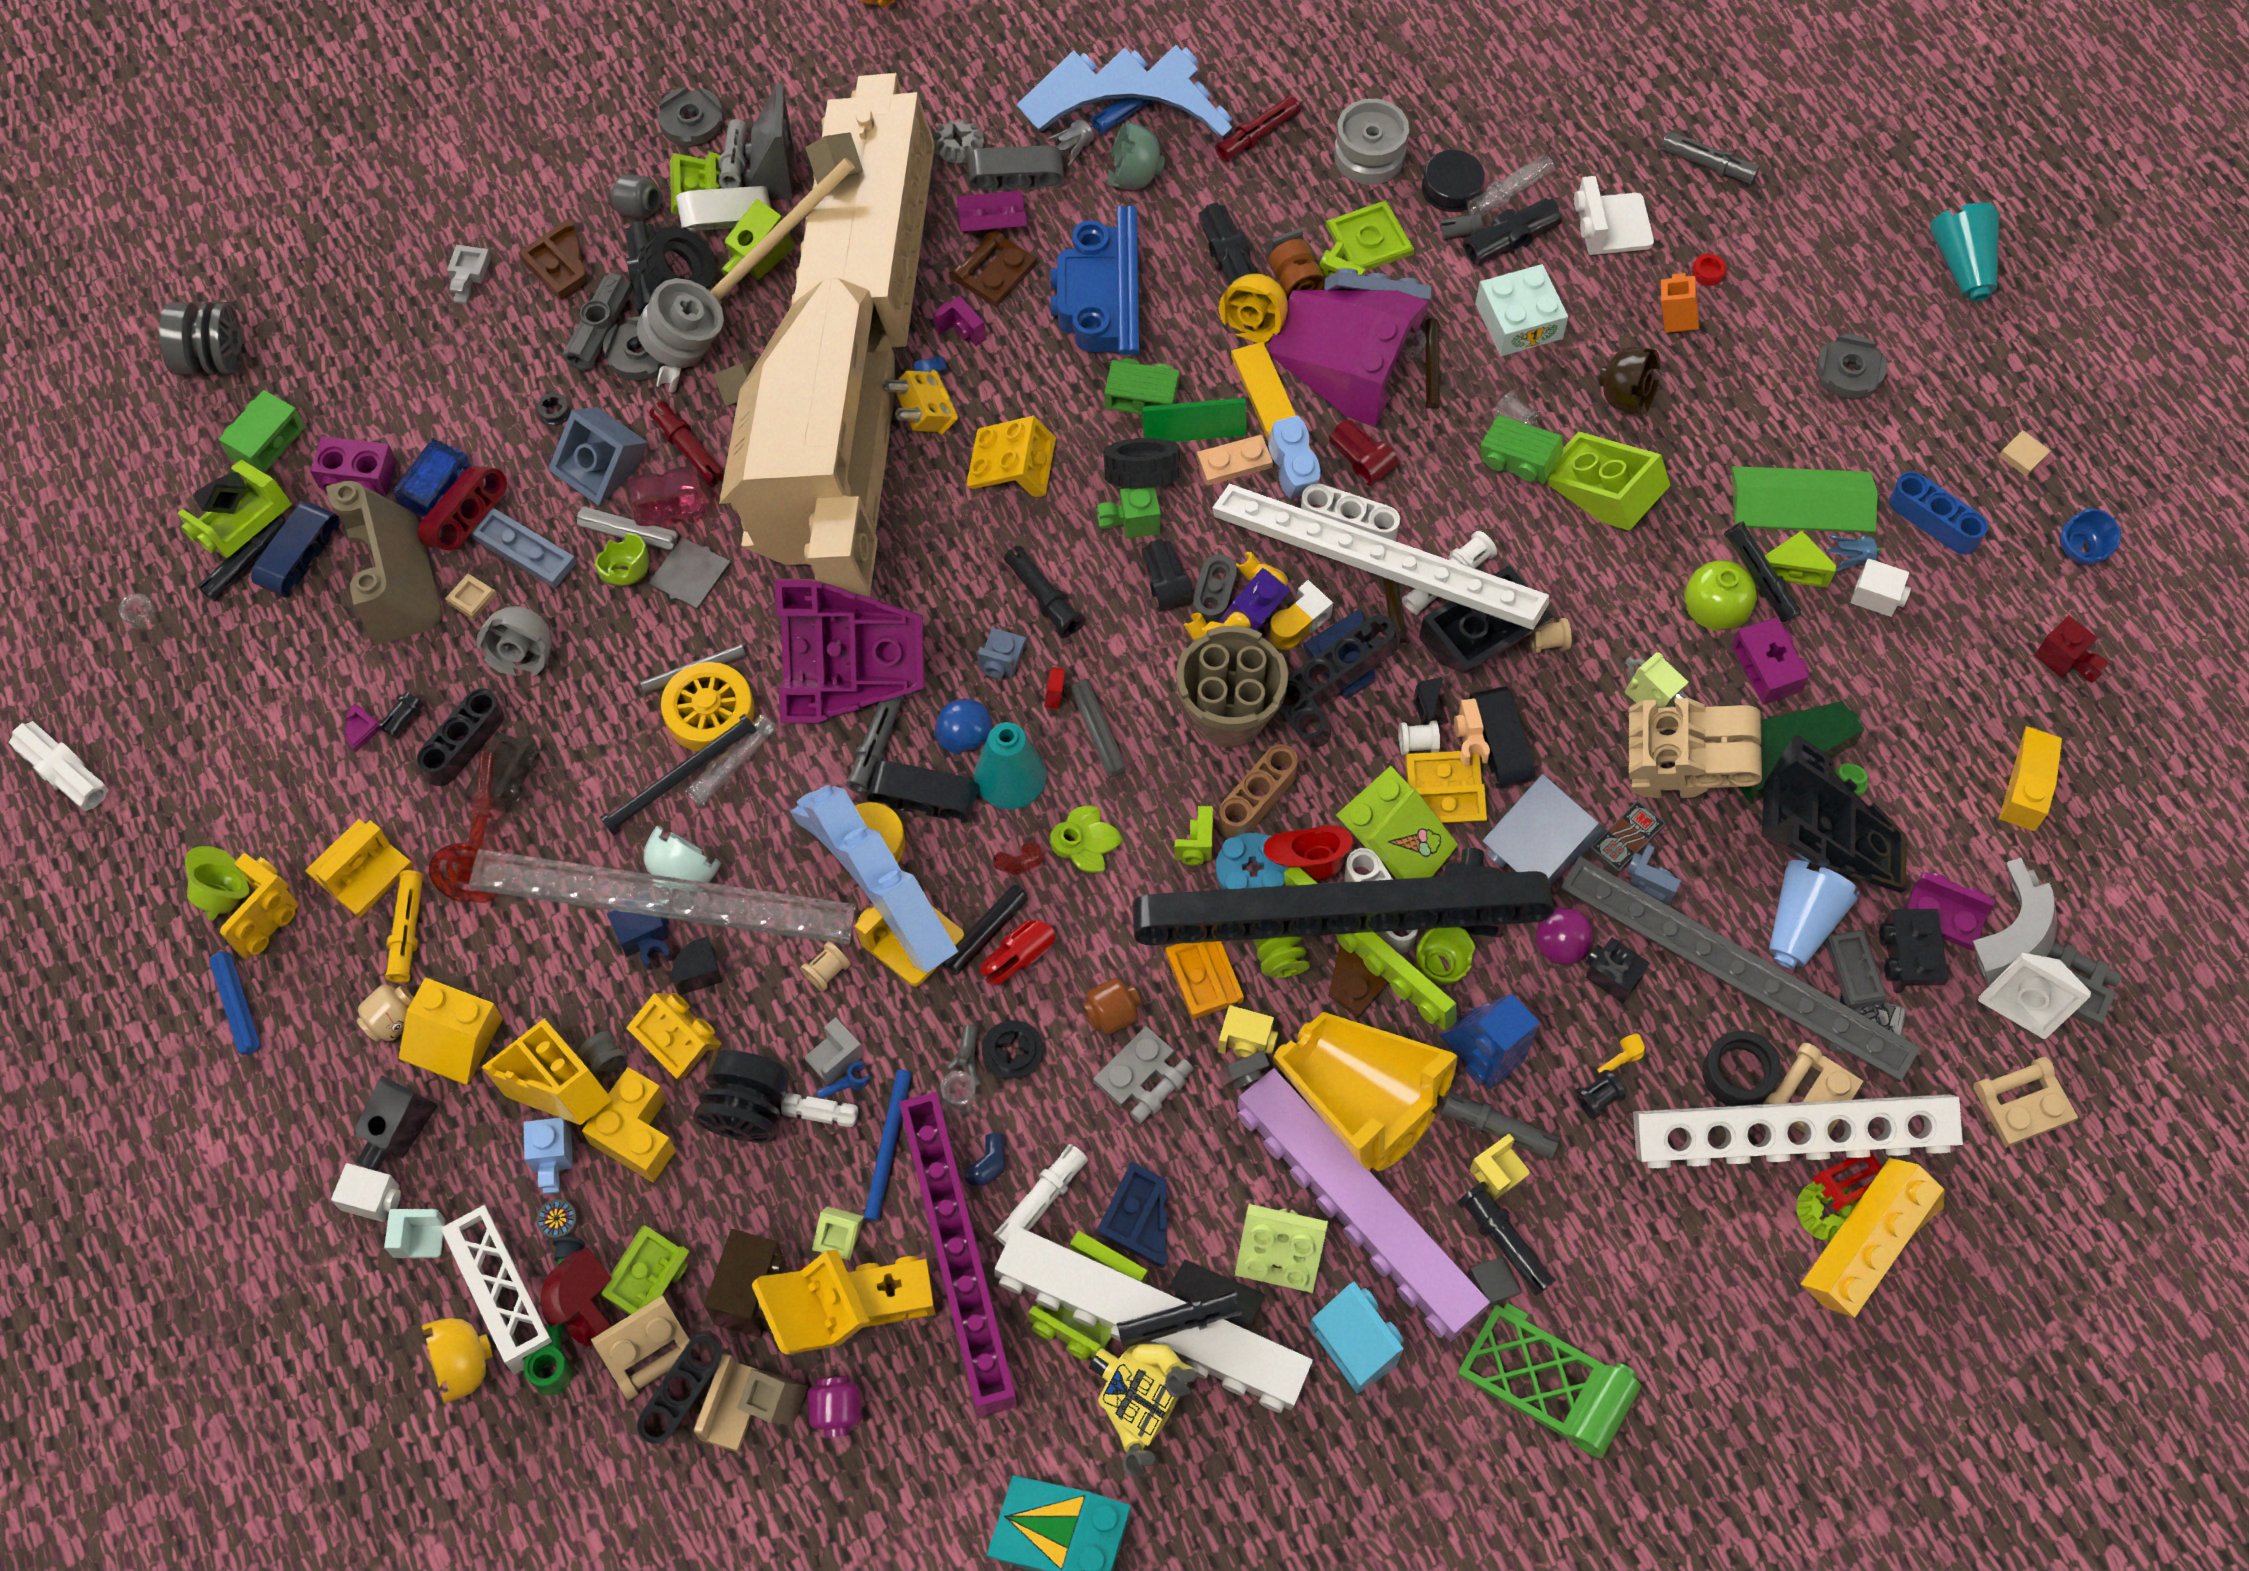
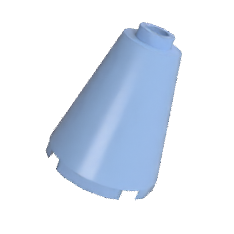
M1791 860L1786 867L1769 947L1770 953L1774 955L1773 961L1790 970H1794L1796 966L1804 967L1860 895V891L1854 892L1856 886L1845 877L1824 867H1820L1819 871L1806 869L1809 862L1803 860Z

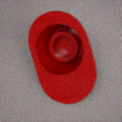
M1330 825L1305 830L1286 831L1275 834L1267 839L1264 843V854L1270 861L1278 865L1299 867L1313 880H1324L1334 876L1343 869L1344 856L1353 845V837L1348 830Z

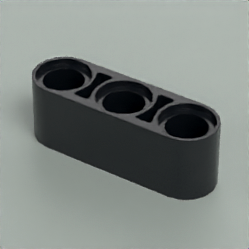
M1503 686L1470 693L1469 699H1476L1484 727L1483 737L1490 748L1488 765L1491 773L1495 772L1498 781L1495 784L1496 788L1500 789L1533 782L1535 780L1533 759L1508 687Z
M478 688L471 691L418 752V766L431 785L445 786L451 783L501 726L504 720V713L496 695L491 690ZM490 708L486 713L479 714L481 710ZM467 735L463 740L455 741L459 736ZM444 762L440 767L432 768L436 763Z
M879 761L876 764L866 798L869 802L890 804L889 808L912 813L914 810L926 812V816L949 820V817L961 819V823H967L971 817L979 786L975 781L963 776L892 761Z
M701 1331L688 1341L642 1410L637 1421V1430L644 1441L651 1444H660L672 1435L718 1366L723 1355V1344L715 1333ZM701 1341L711 1343L715 1349V1357L709 1362L698 1361L693 1354V1346ZM676 1377L687 1378L692 1385V1392L685 1397L675 1396L669 1388L670 1381ZM653 1412H660L667 1417L668 1428L662 1432L651 1431L646 1424V1417Z

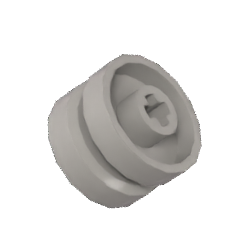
M1362 99L1351 103L1342 111L1337 122L1334 157L1335 164L1344 176L1360 184L1379 185L1392 180L1401 172L1405 162L1406 145L1409 136L1408 119L1403 111L1391 102L1381 99Z
M675 278L667 280L655 289L648 305L645 306L636 326L638 339L645 351L663 364L678 368L694 366L705 357L711 343L715 341L720 333L724 317L722 307L716 297L704 286L686 279Z

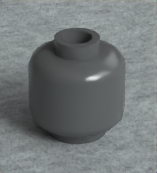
M635 174L621 175L615 181L610 192L613 206L621 216L647 219L661 205V191L656 182L647 176Z

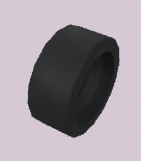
M1737 1030L1722 1035L1713 1043L1703 1062L1702 1077L1707 1090L1719 1102L1727 1106L1761 1104L1772 1093L1781 1076V1061L1776 1049L1766 1038L1750 1031ZM1733 1049H1742L1754 1054L1764 1068V1078L1761 1084L1751 1090L1738 1089L1730 1085L1721 1076L1719 1071V1061L1722 1055Z

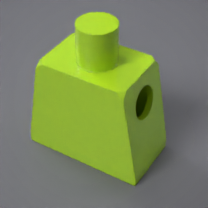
M756 199L725 240V245L732 258L722 267V273L726 276L783 219L782 216L759 199ZM790 233L749 274L760 280L796 246Z

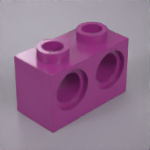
M321 436L310 472L318 487L327 492L326 486L343 481H354L382 496H387L397 460L390 445L386 443Z

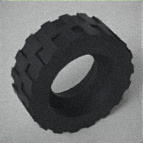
M677 225L666 226L657 231L641 248V254L638 257L640 273L643 274V280L646 285L650 286L653 292L664 281L675 278L682 279L675 275L667 266L664 255L668 251L677 253L689 265L692 274L686 280L698 283L706 289L716 279L717 274L715 270L717 269V264L714 261L713 252L708 248L709 245L698 234L689 231L688 228H680Z
M1161 438L1126 439L1112 443V445H1108L1103 450L1105 480L1109 484H1114V486H1122L1124 488L1157 487L1174 482L1177 478L1181 477L1180 447L1174 441Z

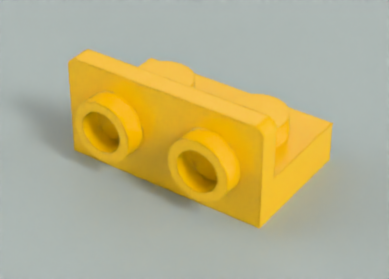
M654 993L627 1026V1029L676 1079H685L707 1050H717L722 1043L714 1036L715 1030L709 1023L703 1019L696 1018L688 1010L690 1005L684 998L676 993Z

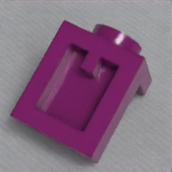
M958 296L951 302L942 304L934 312L935 331L939 335L954 327L961 339L965 340L968 338L975 346L986 340L984 321L961 296Z

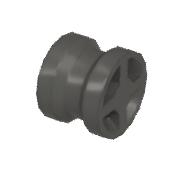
M603 1031L593 1035L578 1050L582 1060L590 1063V1072L596 1079L607 1077L613 1071L624 1066L628 1059L623 1049H618L615 1046L616 1039L610 1031Z

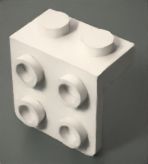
M1596 176L1582 177L1580 189L1574 194L1575 210L1579 212L1582 238H1585L1588 254L1596 255L1651 249L1654 239L1643 196L1640 193L1600 196Z

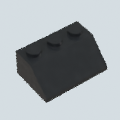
M1510 565L1493 575L1528 587ZM1449 601L1423 617L1419 639L1439 664L1466 674L1553 621V616L1546 609L1534 630Z

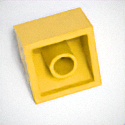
M425 977L407 1010L398 1058L468 1086L503 1017L494 1003Z

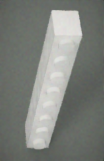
M1016 1225L994 1269L995 1277L1000 1279L999 1285L1016 1294H1021L1022 1290L1030 1292L1037 1296L1035 1300L1037 1303L1054 1311H1057L1059 1306L1074 1313L1072 1317L1074 1320L1088 1327L1094 1328L1096 1323L1109 1328L1111 1329L1109 1335L1119 1341L1121 1339L1116 1323L1186 1304V1302ZM1224 1319L1207 1324L1206 1329L1199 1330L1196 1327L1142 1342L1169 1345L1181 1362L1194 1368L1196 1376L1206 1379L1207 1375L1210 1374L1223 1380L1221 1386L1228 1391L1244 1396L1245 1391L1261 1397L1259 1403L1262 1406L1279 1413L1282 1412L1283 1408L1291 1411L1295 1405L1313 1361L1304 1355Z

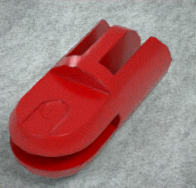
M1031 919L1018 926L1000 941L1001 946L981 963L979 970L982 976L988 975L986 982L990 985H998L1010 978L1019 969L1025 970L1054 944L1055 932L1053 928L1047 923Z

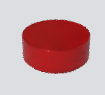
M1703 254L1695 259L1692 267V276H1695L1696 281L1702 285L1714 286L1721 283L1724 279L1727 266L1721 257L1714 254Z

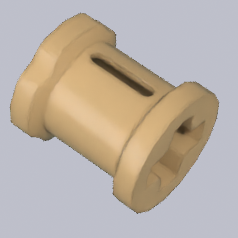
M1560 618L1559 622L1546 624L1531 633L1529 639L1532 652L1537 654L1541 653V649L1555 647L1569 650L1572 644V636L1568 619Z
M829 941L824 945V950L811 963H804L800 967L802 974L821 992L828 988L827 983L842 969L846 970L851 965L847 957Z

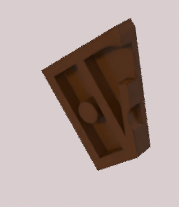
M568 218L518 252L521 261L560 301L587 283L578 239L571 218Z
M1340 945L1329 997L1359 1019L1387 987L1389 982L1381 975H1373L1367 969L1361 957L1354 951L1352 953L1347 952Z

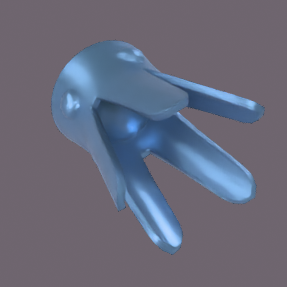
M1829 536L1831 540L1840 542H1838L1839 547L1829 548L1826 552L1853 557L1839 564V568L1836 571H1840L1858 564L1864 566L1868 558L1876 561L1877 551H1881L1882 548H1877L1876 542L1871 536H1863L1861 539Z

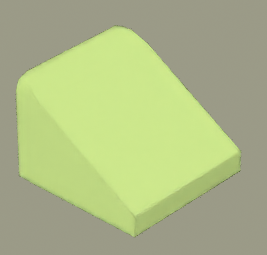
M827 1206L820 1212L812 1250L824 1253L828 1250L837 1249L841 1258L850 1260L864 1216Z

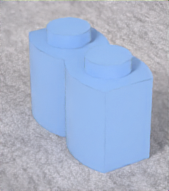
M1298 415L1275 421L1268 439L1270 455L1273 461L1280 467V485L1290 499L1302 496L1305 488L1312 484H1317L1320 478L1318 459L1308 447L1309 433L1307 427Z

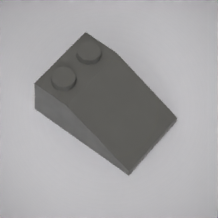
M776 84L752 127L751 143H746L745 145L746 161L751 163L750 169H745V186L767 187L770 200L793 199L794 144L783 84Z

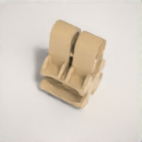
M1690 698L1675 699L1676 707L1658 708L1656 699L1642 700L1629 707V777L1632 779V791L1634 794L1643 797L1662 798L1661 790H1680L1681 798H1691L1708 791V788L1748 787L1761 782V712L1758 708L1747 705L1705 707V704ZM1671 729L1676 731L1672 735H1662V732ZM1668 762L1675 763V766L1666 769L1661 767Z

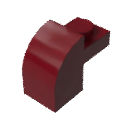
M589 1248L569 1254L549 1273L541 1290V1309L548 1325L553 1326L566 1322L570 1335L585 1347L592 1346L591 1339L611 1327L592 1303L591 1299L612 1278Z

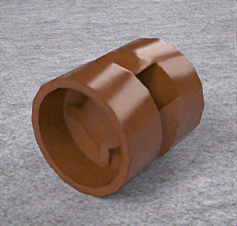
M1292 239L1286 241L1271 252L1268 263L1285 291L1287 300L1292 290L1324 289L1325 277L1319 265L1315 262V257L1305 240Z

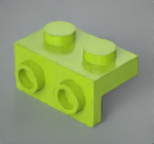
M643 1225L610 1274L612 1280L599 1291L598 1295L628 1315H631L662 1296L670 1281L676 1283L688 1266V1262L684 1259L690 1250L684 1246H676L648 1226Z

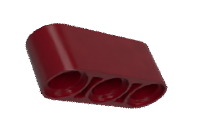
M472 466L466 469L421 521L417 532L420 542L430 548L449 551L457 549L504 495L507 489V479L504 473L496 468ZM485 478L486 483L483 488V479ZM464 503V511L462 513L461 506ZM442 528L443 533H442V537H441V539H440V537H439V532H440V529Z

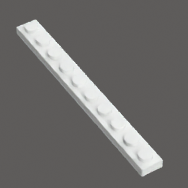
M1232 484L1227 486L1213 506V515L1218 519L1534 630L1549 605L1548 594Z

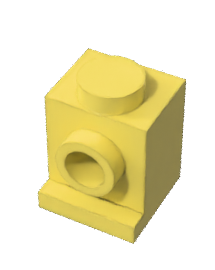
M1229 1005L1219 1038L1218 1052L1225 1054L1227 1047L1233 1048V1052L1243 1058L1261 1051L1273 1055L1278 1037V1032L1272 1031L1274 1017Z

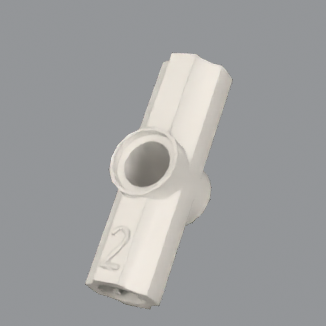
M33 721L27 724H20L12 732V738L9 743L13 749L26 761H29L33 765L32 768L45 781L47 780L56 791L60 789L84 812L94 809L105 799L109 791L108 788L92 772L84 767L85 764L64 743L60 742L58 744Z

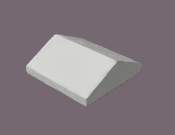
M2022 953L1979 996L1978 1001L2039 1037L2046 1039L2090 998L2091 991L2061 960Z

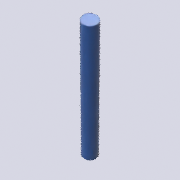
M897 1070L864 1213L863 1219L866 1221L878 1223L902 1120L899 1101L906 1100L912 1073L906 1070Z

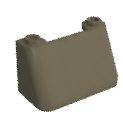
M343 481L326 486L329 501L333 509L338 512L347 530L350 542H364L369 546L373 555L375 567L358 572L351 580L350 592L353 605L374 644H383L435 628L442 618V610L426 546L418 538L417 532L420 523L416 515L407 508L358 482Z

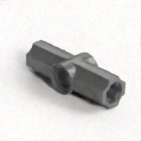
M610 273V275L604 276L592 300L584 303L580 309L581 321L563 352L564 360L575 369L585 371L592 368L603 347L606 334L615 326L621 311L633 291L631 283L627 282L621 275Z

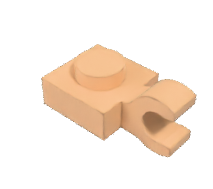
M1476 699L1461 700L1459 715L1454 716L1455 734L1457 737H1462L1463 740L1460 759L1464 766L1469 765L1470 753H1478L1482 757L1483 763H1488L1490 753L1489 745L1483 737L1484 727Z

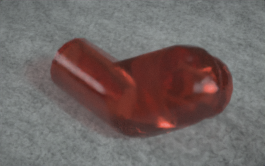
M1029 842L1028 846L1023 844L1021 846L1022 855L1020 856L998 852L993 858V866L997 870L1014 876L1023 874L1041 864L1043 860V855L1040 854L1041 846L1035 842Z

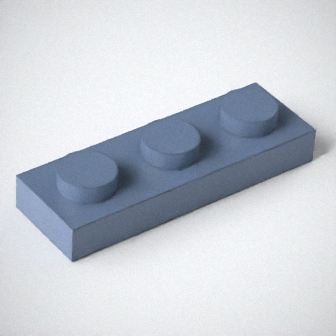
M1350 268L1338 269L1336 273L1325 278L1324 290H1398L1425 300L1431 299V286L1419 284V280L1415 278H1401L1399 281L1390 280L1389 276L1383 273H1371L1368 276L1357 275L1358 271Z
M495 508L488 512L471 533L473 540L554 589L577 564L573 555Z

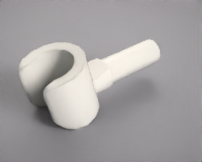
M662 366L659 370L656 386L659 387L661 384L670 383L669 392H675L682 368Z

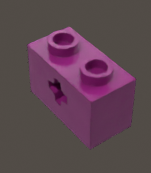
M1777 617L1737 631L1731 646L1762 705L1802 692L1809 678V669L1805 660L1798 657L1793 647L1790 632L1782 627Z

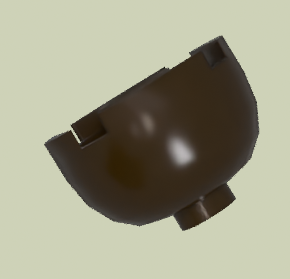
M1644 347L1626 348L1616 353L1610 359L1607 366L1602 367L1599 384L1603 386L1607 402L1616 411L1630 416L1643 417L1641 409L1645 402L1646 412L1648 413L1659 384V380H1653L1654 369L1660 370V357L1656 349ZM1632 395L1642 396L1640 402L1638 403L1637 398L1632 397Z

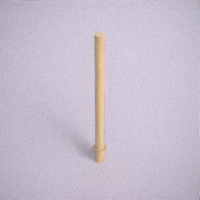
M844 158L712 290L707 289L716 297L720 305L722 304L721 299L855 168L847 158Z

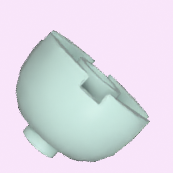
M656 826L645 846L643 859L646 870L656 878L652 885L669 895H672L675 890L691 893L705 887L715 876L722 863L716 858L712 864L706 861L707 857L701 854L702 849L673 832L666 838L660 835L663 828Z

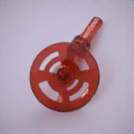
M492 752L480 753L476 793L471 795V799L475 801L470 803V807L474 809L469 811V815L472 816L468 844L456 843L442 847L433 855L429 864V876L434 886L443 895L457 902H489L500 894L505 883V873L501 863L490 852L482 848L487 819L492 817V813L488 811L493 809V805L489 802L494 801V797L490 795L495 762V753ZM466 850V853L459 854L456 851ZM442 859L447 860L446 872L448 877L446 878L441 871ZM453 862L459 863L456 872L453 868ZM490 864H492V866H493L494 869H495V873H496L495 882H493V881L490 879L491 874H492V869H491V865H490ZM482 865L485 868V875L480 872ZM460 882L469 885L479 884L482 890L468 891L457 886Z

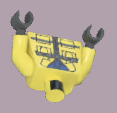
M1139 1343L1130 1346L1120 1359L1100 1348L1089 1365L1091 1371L1107 1380L1098 1398L1099 1404L1106 1410L1125 1449L1126 1454L1123 1458L1124 1471L1130 1476H1143L1145 1470L1142 1466H1152L1155 1461L1152 1451L1143 1450L1145 1444L1148 1446L1160 1433L1179 1397L1191 1394V1390L1186 1384L1195 1380L1196 1373L1194 1368L1182 1363L1173 1349L1167 1344Z

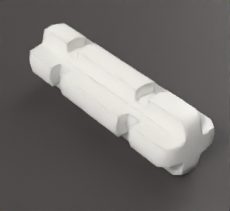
M788 1093L782 1101L781 1113L784 1116L795 1118L798 1114L801 1115L802 1119L828 1124L837 1121L839 1126L853 1127L857 1121L858 1107L847 1103L839 1106L836 1101L808 1096L806 1099H802L801 1095Z

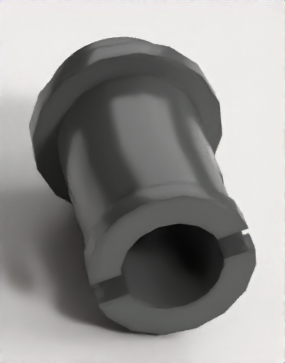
M1469 211L1468 215L1439 219L1442 240L1473 235L1481 231L1482 221L1480 213L1474 214L1473 211Z

